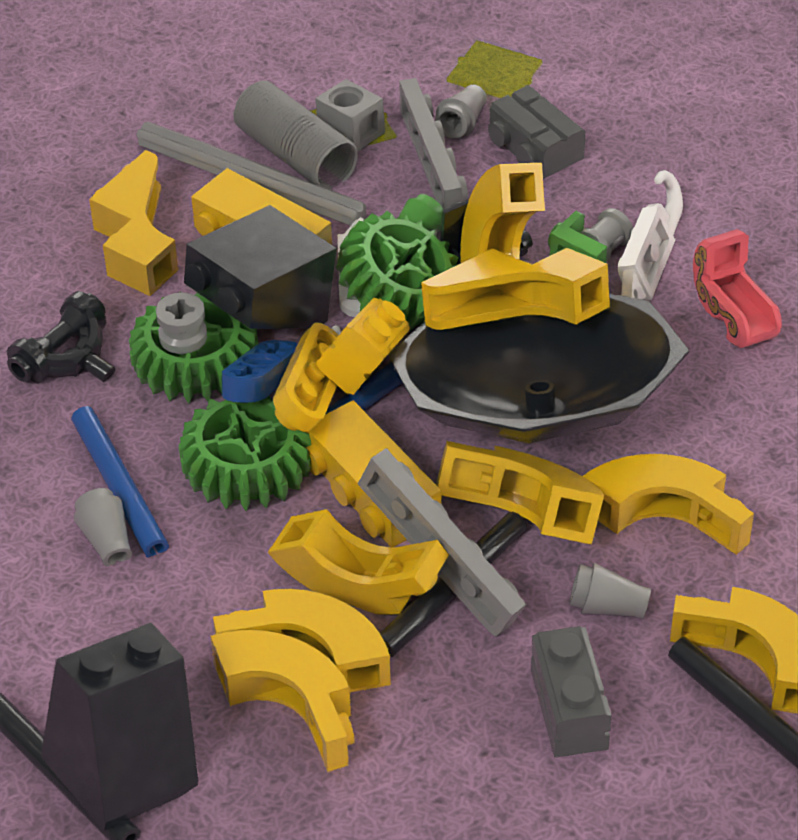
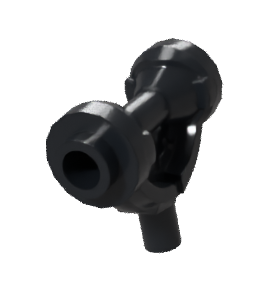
M75 291L70 294L61 306V318L55 327L43 337L20 338L7 348V365L10 372L22 382L32 380L39 384L47 377H77L83 370H87L104 383L115 373L116 369L100 357L103 343L102 329L106 325V311L103 303L90 293L86 294L82 291ZM79 336V342L74 349L72 348L62 354L55 352L71 337Z

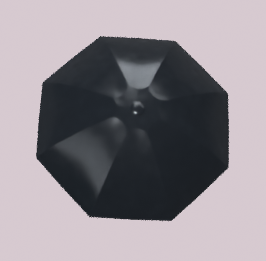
M609 294V308L576 325L559 318L543 315L516 316L444 330L432 329L426 326L424 322L389 353V358L418 410L445 426L529 444L620 424L637 410L688 355L689 349L649 301Z

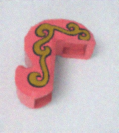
M736 229L704 239L698 243L693 257V274L699 300L706 312L713 318L725 322L727 327L726 338L729 342L738 348H744L777 337L782 327V318L778 306L746 273L744 264L748 261L749 235Z

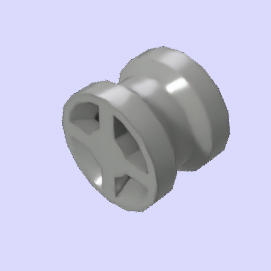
M180 292L170 294L158 302L156 316L157 323L160 325L158 329L159 340L163 348L177 354L191 353L200 349L207 339L206 324L203 321L205 318L204 304L201 299L193 294Z

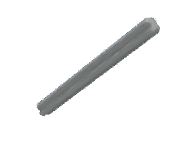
M144 122L141 129L137 131L136 136L140 146L219 175L228 168L305 209L351 226L356 219L360 217L365 219L366 204L364 202L151 122Z

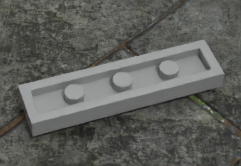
M416 78L400 80V113L436 201L443 209H447L456 202L467 200L468 191L463 175H456V162L451 147L445 148L444 132L440 120H433V106L430 95L422 93Z
M387 448L373 456L364 470L358 485L410 544L438 540L449 556L438 572V575L481 624L495 637L499 636L514 623L527 605L519 597L515 586L493 568L484 558L480 547L458 529L449 519L445 508L436 500H432L414 480L412 472L404 463L397 461Z

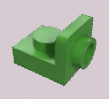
M578 211L572 213L563 223H557L548 238L550 256L565 248H569L606 263L607 246L580 233L584 230L585 215Z

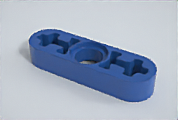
M270 340L258 343V345L222 370V398L231 402L249 403L261 401L268 397L278 388L298 343L287 340Z

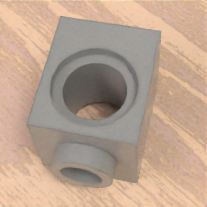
M345 79L315 98L317 117L353 142L358 151L385 134L383 98Z

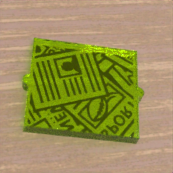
M476 40L464 56L458 57V64L448 75L446 82L462 87L477 85L488 95L498 98L506 95L511 97L513 92L525 87V85L532 84L531 77L542 64V59Z

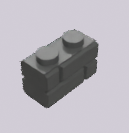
M527 85L513 92L511 97L506 95L492 102L490 106V123L488 125V133L491 140L498 147H506L516 156L518 163H542L543 179L584 159L586 131L531 86Z
M576 626L538 632L532 635L531 651L533 655L531 656V673L554 758L609 750V731L611 729L612 715L607 698L604 696L603 684L586 628Z

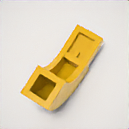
M542 163L498 164L488 169L481 176L471 193L464 215L461 235V263L492 248L520 259V244L526 223L535 213L545 211Z
M446 441L436 485L442 490V496L494 506L510 512L513 511L534 523L542 535L591 545L604 499L602 491L578 473L537 456L496 445L494 450Z
M638 454L611 460L583 475L604 494L598 521L616 534L628 525L645 518L669 517L695 526L736 555L750 543L754 513L747 509L742 502L724 493L726 474L707 464L675 455Z
M327 509L292 516L267 552L280 567L308 589L334 597L373 614L383 615L400 614L411 595H422L430 590L437 582V574L449 556L438 540L400 547H383L369 543L346 530Z
M733 586L730 603L714 601L704 597L694 598L676 595L670 642H676L682 637H687L696 646L728 650L748 658L764 672L772 690L771 710L798 714V615L763 594Z
M300 589L262 591L264 608L248 611L238 610L230 614L213 617L215 634L237 630L270 631L294 637L311 645L327 656L338 667L350 687V693L391 685L390 654L381 634L358 610L334 597Z
M237 630L210 636L214 667L230 706L254 700H265L283 704L297 712L307 723L327 772L349 765L348 745L355 743L352 725L349 720L351 716L350 687L338 667L327 656L301 640L270 631Z

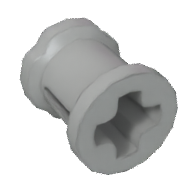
M608 208L600 213L595 225L590 229L585 228L580 233L607 246V262L611 258L613 250L619 245L625 246L628 244L633 225L623 212L614 208Z

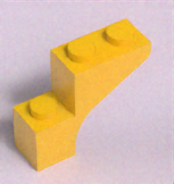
M145 150L135 160L127 164L104 187L98 189L89 199L93 229L109 237L103 244L107 276L151 296L179 269L175 239L161 233L153 226L161 193V184L156 180L158 158L154 153Z
M492 248L421 282L425 325L436 330L523 315L550 316L576 325L610 307L608 264L569 248H565L534 264H529Z

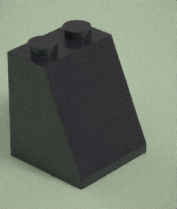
M268 205L187 243L184 284L250 329L310 328L314 323L324 324L328 321L337 248L273 206Z
M151 622L60 657L55 661L41 758L103 831L116 826L124 820L132 819L181 797L198 786L199 782L184 657Z

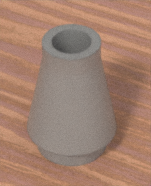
M469 85L463 91L439 103L436 109L435 121L440 120L445 136L455 139L472 133L482 107L487 102L485 91L477 85Z
M107 488L94 489L80 496L74 505L76 510L74 521L100 555L103 565L107 567L115 564L117 560L122 562L130 559L132 550L128 542L122 500L114 496L113 492Z
M593 563L592 567L580 564L574 579L569 605L581 608V614L633 616L643 619L647 610L651 588L638 585L596 563Z

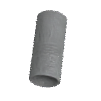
M266 80L258 81L248 86L241 93L233 112L234 122L237 127L292 167L301 176L311 183L330 190L333 186L329 187L330 184L326 185L327 182L318 178L321 164H323L321 167L326 166L324 169L329 168L327 171L331 170L330 173L334 172L333 175L337 174L336 177L342 179L341 182L346 181L351 176L358 160V150L355 144L326 124V122L271 82Z

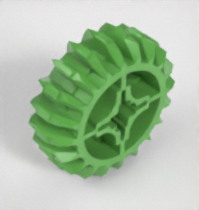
M386 211L382 216L371 213L368 218L363 221L359 220L351 228L339 247L340 251L336 269L340 272L338 284L349 288L347 299L358 300L361 303L360 311L374 297L392 302L404 313L405 320L409 322L408 325L411 328L410 331H412L416 326L425 322L421 282L455 267L459 257L448 253L450 243L439 241L436 238L437 230L428 231L422 227V219L413 223L409 221L405 213L397 218L389 211Z
M196 293L195 296L199 297L204 304L205 318L203 321L206 324L207 330L206 342L200 349L186 354L171 353L164 349L159 340L158 329L160 325L157 323V306H147L145 315L136 317L134 330L130 331L129 353L131 365L134 366V371L137 372L141 384L148 383L153 395L164 390L169 401L174 399L178 393H183L188 404L193 399L194 394L202 393L207 402H209L212 390L217 389L222 394V370L258 345L257 329L248 328L199 293Z
M270 395L261 401L249 403L231 402L228 400L218 402L209 399L208 406L206 407L207 410L194 409L192 421L184 422L183 436L180 437L179 443L182 472L185 474V478L189 479L194 492L203 491V495L208 503L220 496L221 503L227 509L234 502V499L240 500L244 510L247 511L251 503L250 500L259 499V502L267 509L270 495L274 494L275 497L285 501L288 488L300 490L303 481L302 477H309L311 458L306 447L311 445L310 436L308 433L300 430H289L279 422L275 415L276 408Z

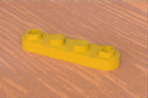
M314 323L300 338L273 397L277 419L283 426L292 431L310 432L324 418L337 387L333 381L317 369L316 362L338 336L333 329L322 323Z

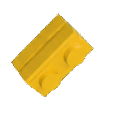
M374 297L342 330L316 362L317 369L345 393L354 395L411 329L408 325L409 322L405 320L404 313L392 302Z

